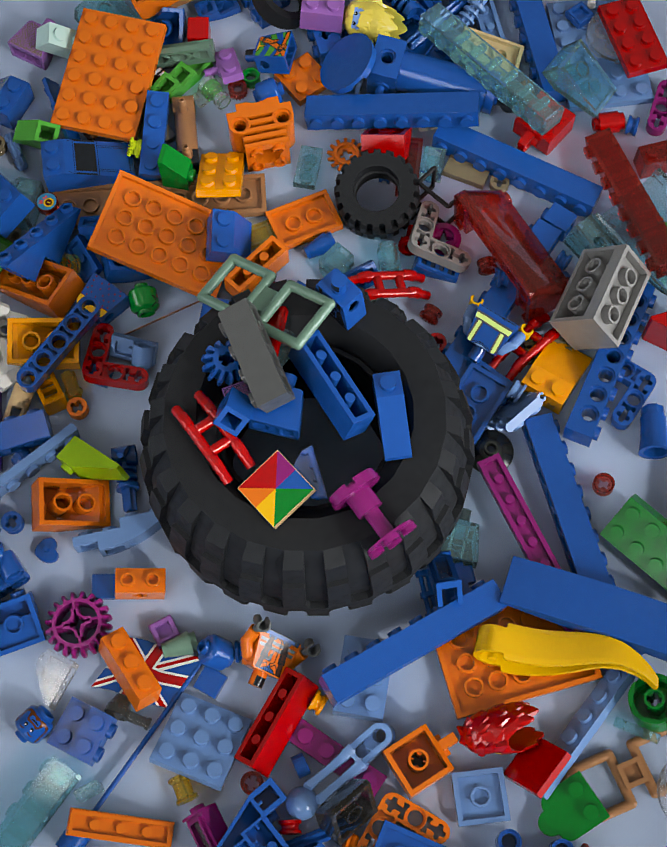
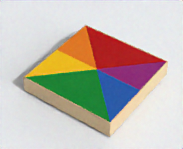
M279 450L271 455L238 487V490L275 529L316 492L313 486Z

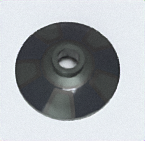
M485 430L474 446L475 461L473 468L480 472L476 466L477 462L497 453L500 454L508 468L514 456L513 445L509 438L499 431ZM493 446L495 451L489 452L487 447Z

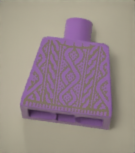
M46 18L42 25L48 22H55L52 19ZM28 21L8 41L11 53L17 58L47 70L54 55L36 49L37 28L42 25L34 21Z

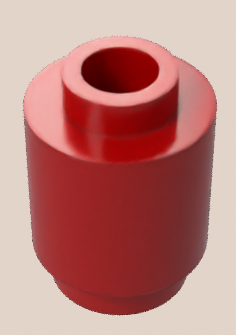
M618 111L596 113L595 118H592L593 131H596L597 135L619 133L620 130L625 129L624 113H619Z

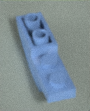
M152 508L148 512L140 514L138 512H130L125 514V517L119 518L120 527L118 528L116 526H108L100 532L85 531L79 533L77 537H72L73 547L78 553L99 549L102 556L106 557L142 543L162 527L155 517Z

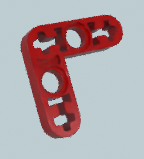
M108 323L96 325L93 329L82 365L84 380L92 384L134 391L146 389L149 385V375L145 369L108 362L111 337L114 329ZM104 332H107L108 334H105L103 339L104 342H101L100 335H103ZM97 349L105 352L102 356H94L92 354ZM93 363L96 364V371L93 374H89L93 369ZM112 372H120L122 374L118 379L109 377ZM138 377H142L139 382L135 381Z

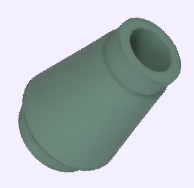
M185 631L161 644L164 658L194 655L198 646L194 631L189 633Z

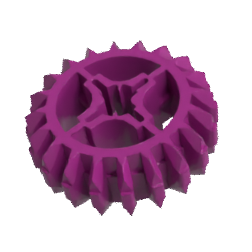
M81 591L77 598L76 594L71 592L70 600L62 596L61 600L63 603L61 605L57 602L53 604L56 611H48V615L52 619L45 620V624L50 627L45 630V634L51 636L48 642L51 645L55 644V651L59 652L62 650L64 657L69 656L71 653L72 658L77 659L79 652H81L82 657L87 658V651L90 650L95 655L97 653L95 646L99 645L101 637L107 635L105 631L113 629V626L107 623L113 618L111 614H106L110 609L107 605L102 606L104 601L101 598L95 600V595L92 593L86 597L84 591ZM80 607L94 610L97 616H83ZM71 611L70 618L62 622L65 615ZM80 619L83 623L80 624V629L78 631L75 627L78 626V621ZM96 628L94 634L87 640L88 632ZM61 634H75L78 643L64 641Z

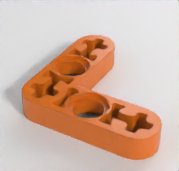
M390 792L385 794L356 847H366L370 840L365 839L367 834L374 840L377 839L378 836L372 831V825L379 820L383 822L387 820L393 824L398 822L414 833L439 844L446 842L449 838L450 828L442 819L403 796ZM393 797L398 800L397 805L401 808H404V804L410 806L405 811L403 820L397 817L401 813L398 810L393 809L392 812L387 810L388 805L385 803L387 799L391 801ZM411 811L421 813L423 820L420 825L413 826L408 822L407 817ZM427 817L432 819L429 823L435 828L438 825L443 826L444 838L439 836L437 839H434V832L428 828L426 833L420 831L426 824Z

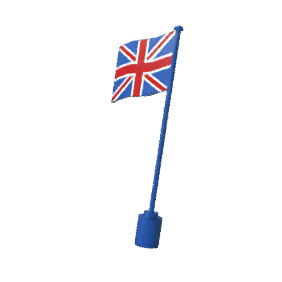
M130 638L162 687L158 701L150 705L164 707L165 709L93 808V811H98L179 699L181 693L184 692L203 664L199 662L197 656L187 655L164 658L162 648L159 649L157 644L148 640ZM106 666L91 686L92 688L107 689L126 696L108 666ZM65 829L55 845L58 847H85L90 839L65 835Z

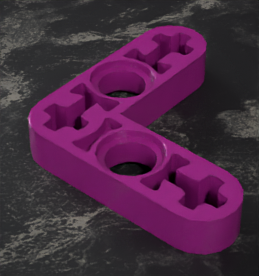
M667 80L661 81L657 87L646 123V131L652 136L662 135L667 126V110L659 111L656 108L659 104L667 108V97H663L664 89H667ZM656 118L660 119L658 128L654 127Z

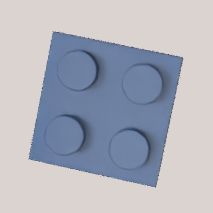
M503 767L451 773L458 827L511 821Z

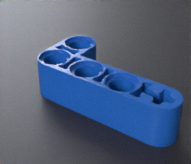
M12 550L4 551L0 560L1 599L30 580V575L19 557Z

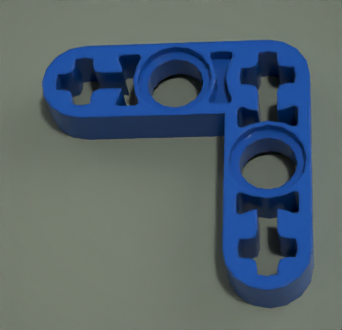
M612 358L608 361L614 363L615 359ZM632 361L629 364L624 363L623 367H627L631 374L624 376L621 383L627 386L628 389L610 418L612 426L618 430H625L631 425L656 385L655 376ZM644 380H647L648 384L644 387L642 392L638 390L641 383ZM636 396L640 403L638 405H631L627 401V397ZM626 409L629 412L625 420L621 422L618 419Z

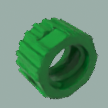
M248 67L243 70V86L254 89L255 84L261 82L260 73L254 67ZM253 76L255 79L249 80L247 77Z

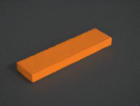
M71 807L65 835L148 847H171L175 822Z

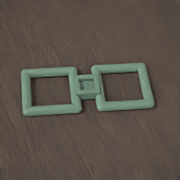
M231 254L197 295L198 301L220 312L231 305L211 296V294L235 265L262 277V280L249 294L247 299L256 306L268 336L295 350L303 348L336 305L332 298L293 280H288L278 292L269 288L276 279V273L237 254ZM291 292L321 305L320 309L297 337L267 324Z

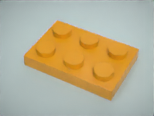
M208 152L201 154L196 184V198L241 197L245 153Z

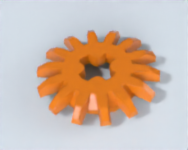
M344 138L342 143H340L339 139L336 140L337 146L330 145L333 151L327 150V154L332 156L327 158V160L334 162L331 164V167L339 165L337 170L340 172L345 163L351 164L350 159L346 160L344 157H340L343 156V152L347 151L348 154H352L350 158L354 155L357 158L361 157V150H359L361 143L355 145V139L347 142V138Z

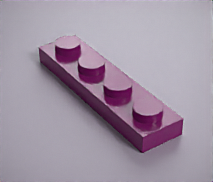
M301 719L289 739L291 744L323 766H326L344 748L304 719ZM349 759L333 771V773L341 776L355 762L354 759ZM369 764L367 770L354 777L348 783L371 799H374L387 776Z

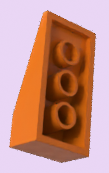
M44 260L36 282L18 277L4 269L0 273V292L53 318H64L86 285L74 269Z

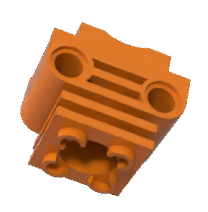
M274 96L260 102L235 104L236 112L226 114L229 138L233 152L245 153L248 172L262 171L266 168L282 167L286 164H291L290 148L295 143L294 113L291 102L279 103L278 96Z

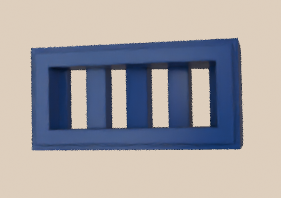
M415 256L412 270L424 274L426 277L456 284L459 277L458 272L452 271L451 274H448V268L443 267L441 271L439 270L440 265L435 263L434 268L430 267L431 261Z

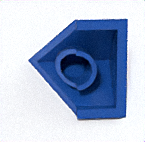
M163 7L150 20L166 24L167 31L163 45L185 42L188 27L184 8Z

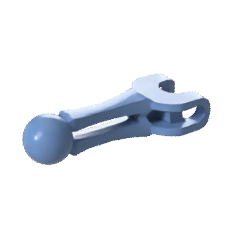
M375 723L353 743L346 744L340 753L325 767L304 782V786L295 787L288 793L286 800L288 813L297 820H308L313 817L319 805H324L347 782L367 770L370 762L395 742L396 732L394 728L387 723ZM381 729L386 734L383 742H379L376 738L377 733ZM349 759H354L355 762L341 776L320 793L316 794L314 789L326 777Z

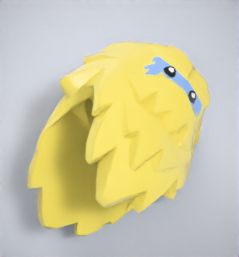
M353 0L344 8L342 24H344L349 35L362 33L368 36L372 42H376L378 34L400 39L399 35L408 30L402 22L405 21V18L397 13V10L383 4L382 0Z

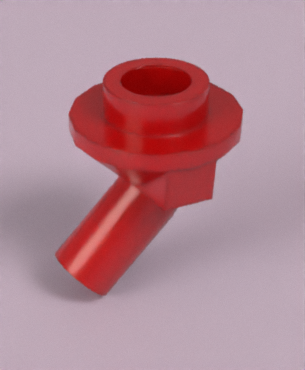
M413 225L408 226L406 236H401L398 242L399 251L406 256L414 255L407 247Z

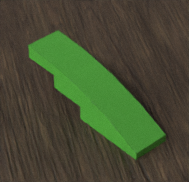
M180 61L169 74L165 71L151 86V90L169 92L171 104L172 97L182 96L205 75V69L213 67V63L186 65Z

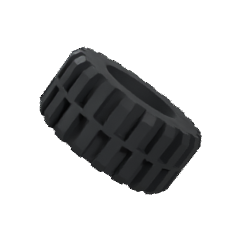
M374 149V153L368 154V150L361 152V157L357 158L354 155L350 158L351 164L345 163L342 166V174H338L335 180V202L341 219L345 221L346 226L350 230L354 229L357 235L363 236V234H366L368 239H374L375 236H380V239H387V234L392 233L393 236L399 234L400 228L405 230L409 226V221L414 220L417 214L416 210L420 204V190L417 184L418 177L417 174H414L411 164H406L405 158L401 155L394 157V152L387 150L385 154L381 153V149ZM382 178L395 184L398 189V198L389 208L381 211H370L359 205L357 192L365 182Z

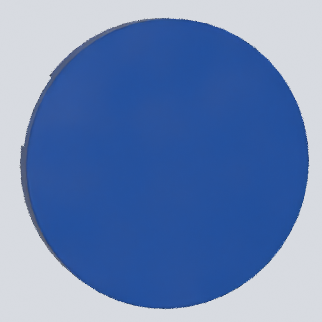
M362 33L350 34L339 40L327 53L321 66L320 79L324 87L332 93L343 94L353 90V86L363 77L366 79L376 60V49L372 40Z

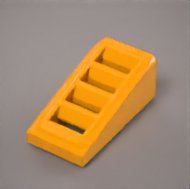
M54 372L50 374L51 378L45 380L36 390L49 416L66 409L67 406L66 397ZM29 375L30 378H31V381L33 382V381L35 380V377L32 376V375Z

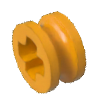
M318 689L307 710H314L318 716L325 706L328 697L322 695Z

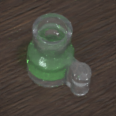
M212 75L205 77L200 82L198 91L193 94L194 102L198 107L202 108L210 101H214V105L219 110L226 108L230 104L231 97L227 92L222 91L221 83Z

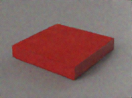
M542 738L538 741L537 746L518 753L503 773L508 780L541 799L572 756L567 751Z

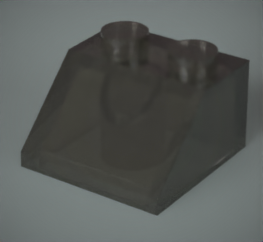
M352 779L341 787L331 799L322 803L314 813L319 828L339 846L378 812L370 782L367 779Z

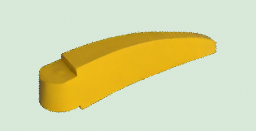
M508 623L507 627L485 624L478 630L473 656L483 663L499 666L502 673L523 676H554L599 668L614 669L634 675L646 682L652 689H658L659 678L648 662L632 647L610 636L596 633L535 629Z

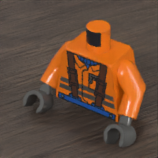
M260 614L254 615V624H251L240 639L242 664L253 669L248 684L262 689L267 676L279 679L286 667L293 670L306 660L308 656L316 657L321 652L319 644L310 648L314 645V641L311 638H307L304 641L305 648H300L301 644L271 630L269 617H265L264 621H262Z

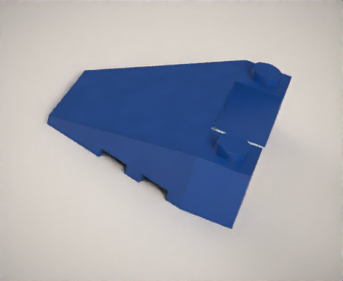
M271 777L250 793L217 847H289L267 818L269 814L287 800L285 794ZM320 842L315 847L325 846L322 844V842Z

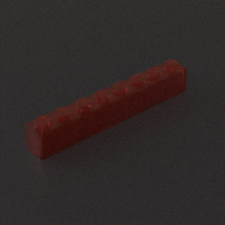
M607 128L585 137L586 147H583L584 154L587 160L591 159L594 173L600 175L603 189H608L611 204L618 207L620 220L628 225V234L631 239L635 238L639 254H644L647 268L650 272H654L657 279L667 276V227L611 129Z

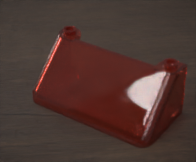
M501 190L461 191L454 195V224L459 231L463 229L465 234L474 229L517 289L515 304L524 311L521 314L524 322L527 324L532 318L555 309L570 277H566L518 213L512 204L510 195Z

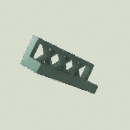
M213 38L163 45L157 68L176 67L180 61L186 65L215 62Z

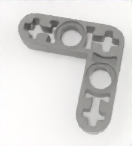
M432 201L422 202L417 211L407 247L409 251L416 256L452 271L463 273L471 263L470 255L464 250L432 237L439 215V207ZM427 211H429V217H425ZM419 225H425L429 231L421 230ZM419 238L422 239V240H421V243H420V246L417 245V244H418L417 240H418ZM434 250H441L444 256L437 255Z

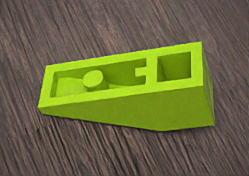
M74 436L56 456L62 463L60 468L69 476L75 474L81 479L127 481L130 478L118 463L77 436Z

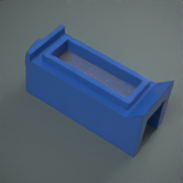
M442 551L427 565L428 577L438 607H443L442 589L453 588L458 604H463L462 580L459 579L451 551Z

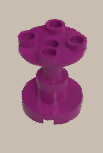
M368 468L352 478L353 481L347 486L343 484L330 496L329 502L334 510H340L349 505L359 520L366 518L380 537V540L367 551L370 559L374 560L385 551L384 547L391 550L403 540L400 536L408 535L417 525L410 519L393 528L379 509L382 502L371 489L379 481L380 476L373 468Z

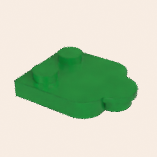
M578 771L560 783L548 800L542 798L541 806L543 812L539 816L538 826L541 832L547 836L560 835L563 839L574 841L608 819L610 814L582 773Z

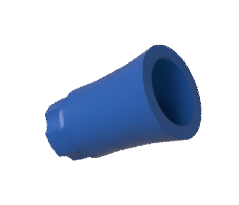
M651 403L641 407L638 454L642 458L662 459L667 457V420L663 405Z

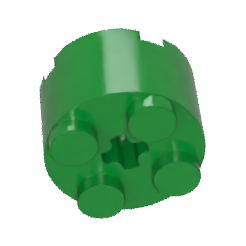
M656 673L659 678L658 689H652L646 682L639 679L629 689L628 703L633 719L639 726L651 732L667 731V676ZM655 700H659L660 703H657L656 706L651 705Z

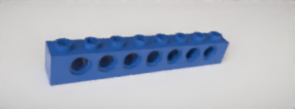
M647 283L637 305L639 307H636L631 318V325H628L621 341L624 344H620L619 348L598 349L565 425L563 438L586 447L590 446L592 439L597 441L602 429L598 426L600 420L605 421L610 408L606 407L608 401H614L618 391L615 385L617 382L621 383L626 372V369H623L624 363H630L634 353L630 349L633 344H638L642 334L638 330L640 326L645 327L650 315L646 311L648 307L653 308L657 296L653 295L656 288L655 285ZM613 358L616 363L609 362L608 360ZM600 378H605L608 382H603ZM592 397H597L601 401H594ZM588 416L592 418V421H587L583 417Z

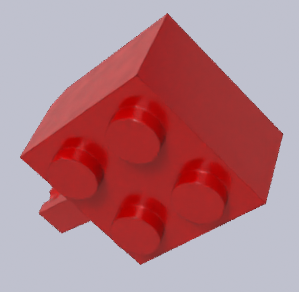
M541 91L515 118L512 131L521 137L516 149L525 152L531 146H534L545 155H549L572 130L576 115Z

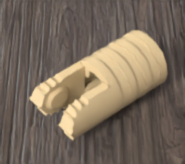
M15 383L3 419L11 416L13 408L21 410L19 416L25 415L29 409L34 392L27 393L20 388L18 383Z

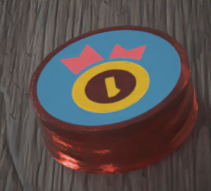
M44 192L36 198V206L41 214L50 215L59 208V201L55 194Z

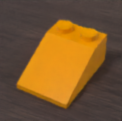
M7 318V364L23 366L64 318ZM74 322L68 328L75 331L80 328V324ZM57 340L53 346L55 348H62L66 342ZM80 341L56 367V370L81 369ZM45 357L38 361L40 366H47L50 363V359Z
M553 341L536 358L521 381V385H527L524 392H543V395L540 396H546V400L542 406L559 415L590 365L592 358L573 348L572 351L566 347L571 346Z

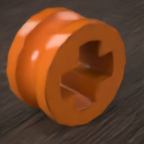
M73 397L67 402V411L74 420H82L89 414V406L82 397ZM81 404L83 410H77L75 413L73 407H78Z

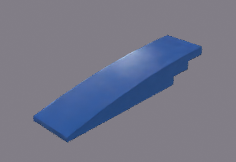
M516 556L512 557L499 603L576 632L610 636L626 643L641 656L648 654L667 662V603L552 566Z

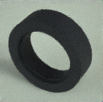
M252 0L259 15L272 26L284 30H292L300 26L302 0H298L299 10L296 12L280 8L273 0Z

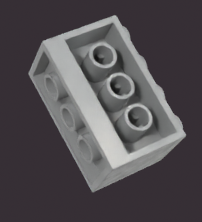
M628 244L585 249L581 253L549 323L574 350L619 348L651 276V272Z

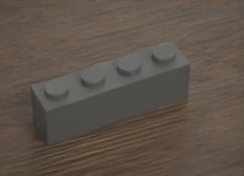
M244 298L218 312L221 321L218 324L220 331L225 338L228 337L231 344L228 347L232 358L238 361L241 369L238 370V373L244 384L249 386L251 393L248 394L252 405L269 413L296 399L256 306L247 298Z

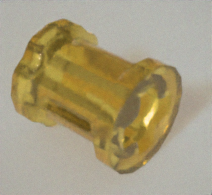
M177 775L168 780V784L172 785L176 794L177 806L186 804L199 797L198 793L194 792L189 778Z

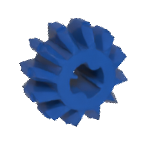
M220 340L216 341L214 347L208 346L205 350L206 354H203L201 357V362L204 363L202 372H210L207 377L208 381L216 378L218 386H221L223 381L230 386L234 380L239 381L241 379L238 370L241 369L238 361L232 358L228 349L231 346L229 341L224 346Z

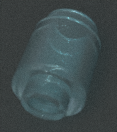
M391 240L381 242L377 249L379 271H399L401 269L399 247Z

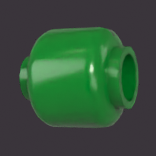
M145 282L135 284L134 288L128 293L131 312L140 318L155 315V311L160 307L156 288L149 286Z

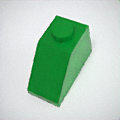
M163 143L157 161L163 186L189 190L191 182L194 183L196 178V170L193 169L192 160L168 144Z

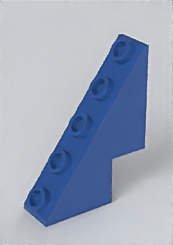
M72 203L60 205L56 211L46 216L38 225L32 227L25 235L0 252V268L18 277L36 282L44 260L60 264L81 209L73 207Z

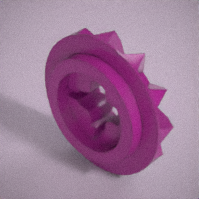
M449 223L436 224L432 237L440 240L442 234L445 233V239L449 240L446 243L459 248L461 244L459 230ZM434 250L436 253L444 255V253L441 250Z

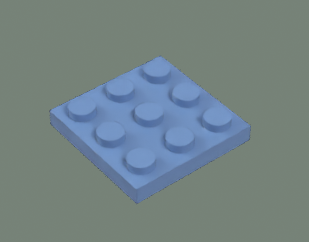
M182 692L149 758V762L221 792L234 764V756L245 739L252 720Z

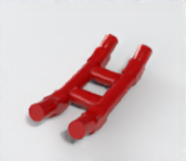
M403 269L402 271H363L357 273V275L347 277L354 284L373 281L375 288L365 290V292H368L370 300H376L381 297H408L429 300L431 297V293L422 290V288L415 286L406 288L404 280L420 283L425 281L424 274L417 273L411 269ZM382 280H395L397 288L385 289Z
M547 313L532 318L524 327V331L530 333L532 330L534 331L530 339L536 344L528 351L521 346L512 351L519 358L515 360L511 369L505 375L509 380L513 381L518 373H521L527 366L528 362L549 343H552L561 336L555 328L547 331L544 336L535 331L550 320V316ZM510 352L503 356L496 355L488 365L496 370Z
M200 390L194 394V398L208 417L194 424L189 415L179 405L174 406L171 409V413L191 437L222 483L226 485L233 478L217 454L231 446L247 470L255 466L256 463L238 437L233 436L218 426L216 427L224 437L211 446L209 445L202 433L214 426L213 421L217 407Z

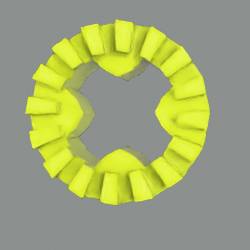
M130 137L128 144L130 148L128 147L127 149L128 157L134 155L135 158H139L142 139L134 140V137Z

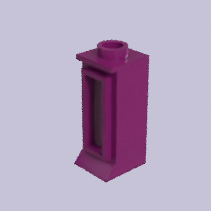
M204 803L198 804L189 810L191 815L182 820V822L187 823L197 847H217L228 827L216 803L205 806Z

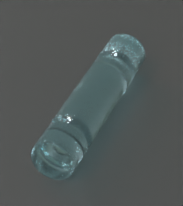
M615 718L614 727L623 729L655 744L659 743L661 734L651 732V730L625 721L622 718Z

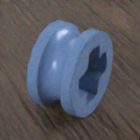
M517 379L506 397H512L513 402L516 403L527 385H521L520 380Z

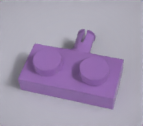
M233 47L215 52V67L204 70L206 78L218 75L222 78L224 85L244 79L243 71Z

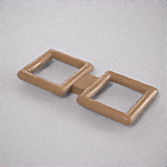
M647 731L629 739L626 742V746L632 759L623 763H618L611 749H606L578 761L571 766L560 783L578 771H585L606 761L625 801L607 808L606 810L610 817L605 821L636 808L637 801L631 789L645 783L652 798L656 799L666 795L667 782L657 786L639 747L667 735V731Z

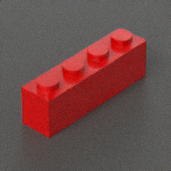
M286 667L234 758L268 778L319 687L305 675Z

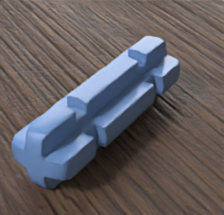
M9 132L3 138L17 170L23 171L28 168L27 161L19 143L13 142L14 133Z

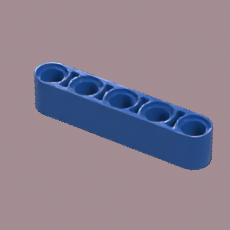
M88 295L81 298L20 368L16 379L23 391L27 393L35 392L98 320L101 310L99 301L95 297ZM87 305H93L96 308L91 313H86L83 309ZM77 322L81 325L78 330L73 331L68 328L71 323ZM57 340L66 342L62 348H55L53 346ZM41 358L50 359V363L47 366L38 365V361ZM32 375L35 377L31 384L22 383L25 376Z

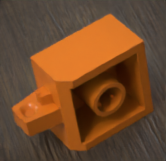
M424 724L383 750L382 756L408 798L412 799L453 772L455 768L447 758L451 755L448 749L458 743L459 740L454 732H451L442 739L439 734L433 736L428 726ZM412 757H422L424 759L422 762L423 767H419V765L414 766L412 764L414 758Z

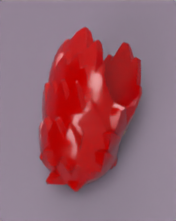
M519 701L506 704L501 703L485 711L480 710L467 717L463 726L456 727L460 735L459 743L480 757L491 753L501 755L522 753L537 746L538 741L544 737V732L535 731L534 727H524L534 721L533 716L539 712V709L531 706L528 702Z

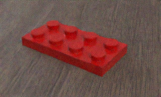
M618 0L598 6L597 12L627 78L667 68V56L640 0Z

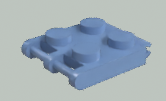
M523 392L516 403L512 399L494 415L486 429L505 430L506 432L520 429L529 416H533L541 410L546 396H540L543 395V392Z

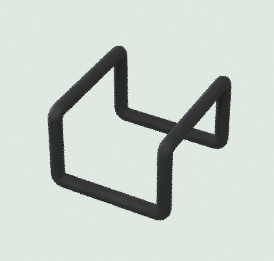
M433 166L417 182L425 190L420 195V201L427 194H430L444 207L451 208L461 199L460 209L447 222L443 221L440 217L437 219L439 223L451 224L464 211L467 191H461L449 204L432 191L435 187L437 167ZM432 174L431 185L427 187L422 182Z

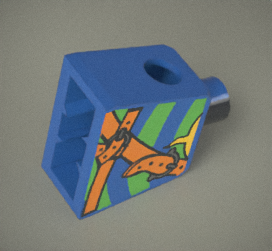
M292 30L261 36L255 49H246V61L255 62L260 73L290 74L297 51V44Z

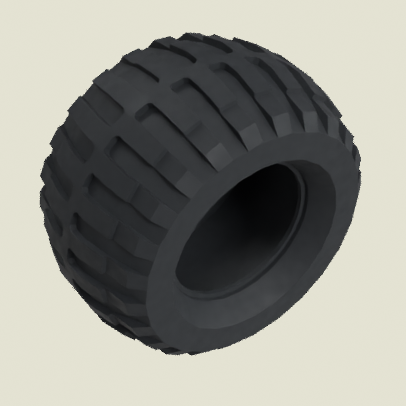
M287 279L274 282L269 288L278 292L287 282ZM306 279V287L315 291L316 284L321 279ZM358 287L363 293L366 315L347 331L329 314L317 330L320 331L376 414L370 426L380 442L381 436L372 390V374L400 371L412 458L385 461L383 457L375 471L380 476V479L371 489L382 502L379 509L393 528L410 519L415 522L417 527L408 535H401L400 537L403 541L393 549L389 550L387 547H384L385 551L374 560L370 559L367 551L380 540V537L366 518L358 519L349 505L340 510H334L330 502L317 506H300L277 529L273 528L238 490V487L244 481L233 468L235 452L231 446L217 454L233 478L230 483L224 485L191 437L171 413V409L179 405L189 415L194 424H197L208 417L194 398V394L197 391H203L217 409L224 399L222 388L228 387V385L223 381L222 385L218 386L216 378L208 381L207 377L210 372H202L204 363L201 362V357L203 354H206L205 350L208 346L214 347L215 342L218 340L224 346L229 341L228 337L225 338L220 331L218 325L221 323L218 316L219 311L212 308L202 316L195 325L194 335L184 332L170 352L167 363L163 364L161 372H157L148 399L150 410H144L141 420L140 441L143 445V450L139 462L149 495V504L175 553L180 554L187 561L190 568L205 583L218 586L225 595L241 604H248L249 602L263 606L265 611L284 616L288 615V611L307 612V616H329L330 611L348 606L349 610L371 605L372 600L379 595L393 593L410 583L411 577L419 569L425 568L440 553L447 536L451 534L461 516L475 461L474 438L472 436L473 417L463 390L459 388L460 378L447 356L442 354L438 348L434 337L414 319L407 321L404 311L399 309L398 305L382 297L375 303L371 302L368 292H365L362 287ZM247 289L231 297L229 305L247 298L251 293L250 290ZM291 292L281 305L286 306L289 311L284 332L297 337L321 306ZM281 343L278 359L284 372L294 374L297 377L295 388L303 391L304 398H315L288 357L291 347ZM234 380L233 384L242 382V380ZM248 423L237 436L240 440L249 427ZM216 425L202 433L210 446L224 437Z

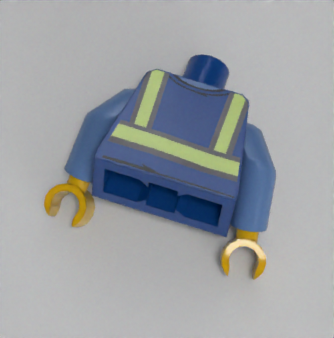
M475 295L470 297L469 305L463 315V333L467 336L466 341L474 345L467 357L476 363H480L485 353L495 357L496 355L503 356L517 349L533 334V330L530 333L524 331L525 323L519 328L517 324L484 306V299L476 303L473 301Z

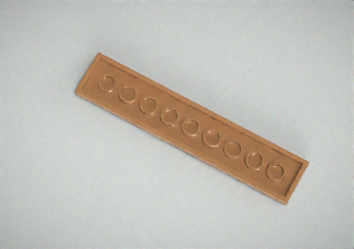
M264 173L243 175L241 197L196 198L197 178H195L194 183L191 182L189 190L165 187L162 180L148 181L211 210L214 208L235 211L242 217L265 216L267 211ZM114 184L52 192L51 194L56 197L57 201L52 209L46 210V216L56 211L60 205L72 203L73 207L81 209L74 229H78L80 217L101 215ZM50 199L46 200V205L52 204Z

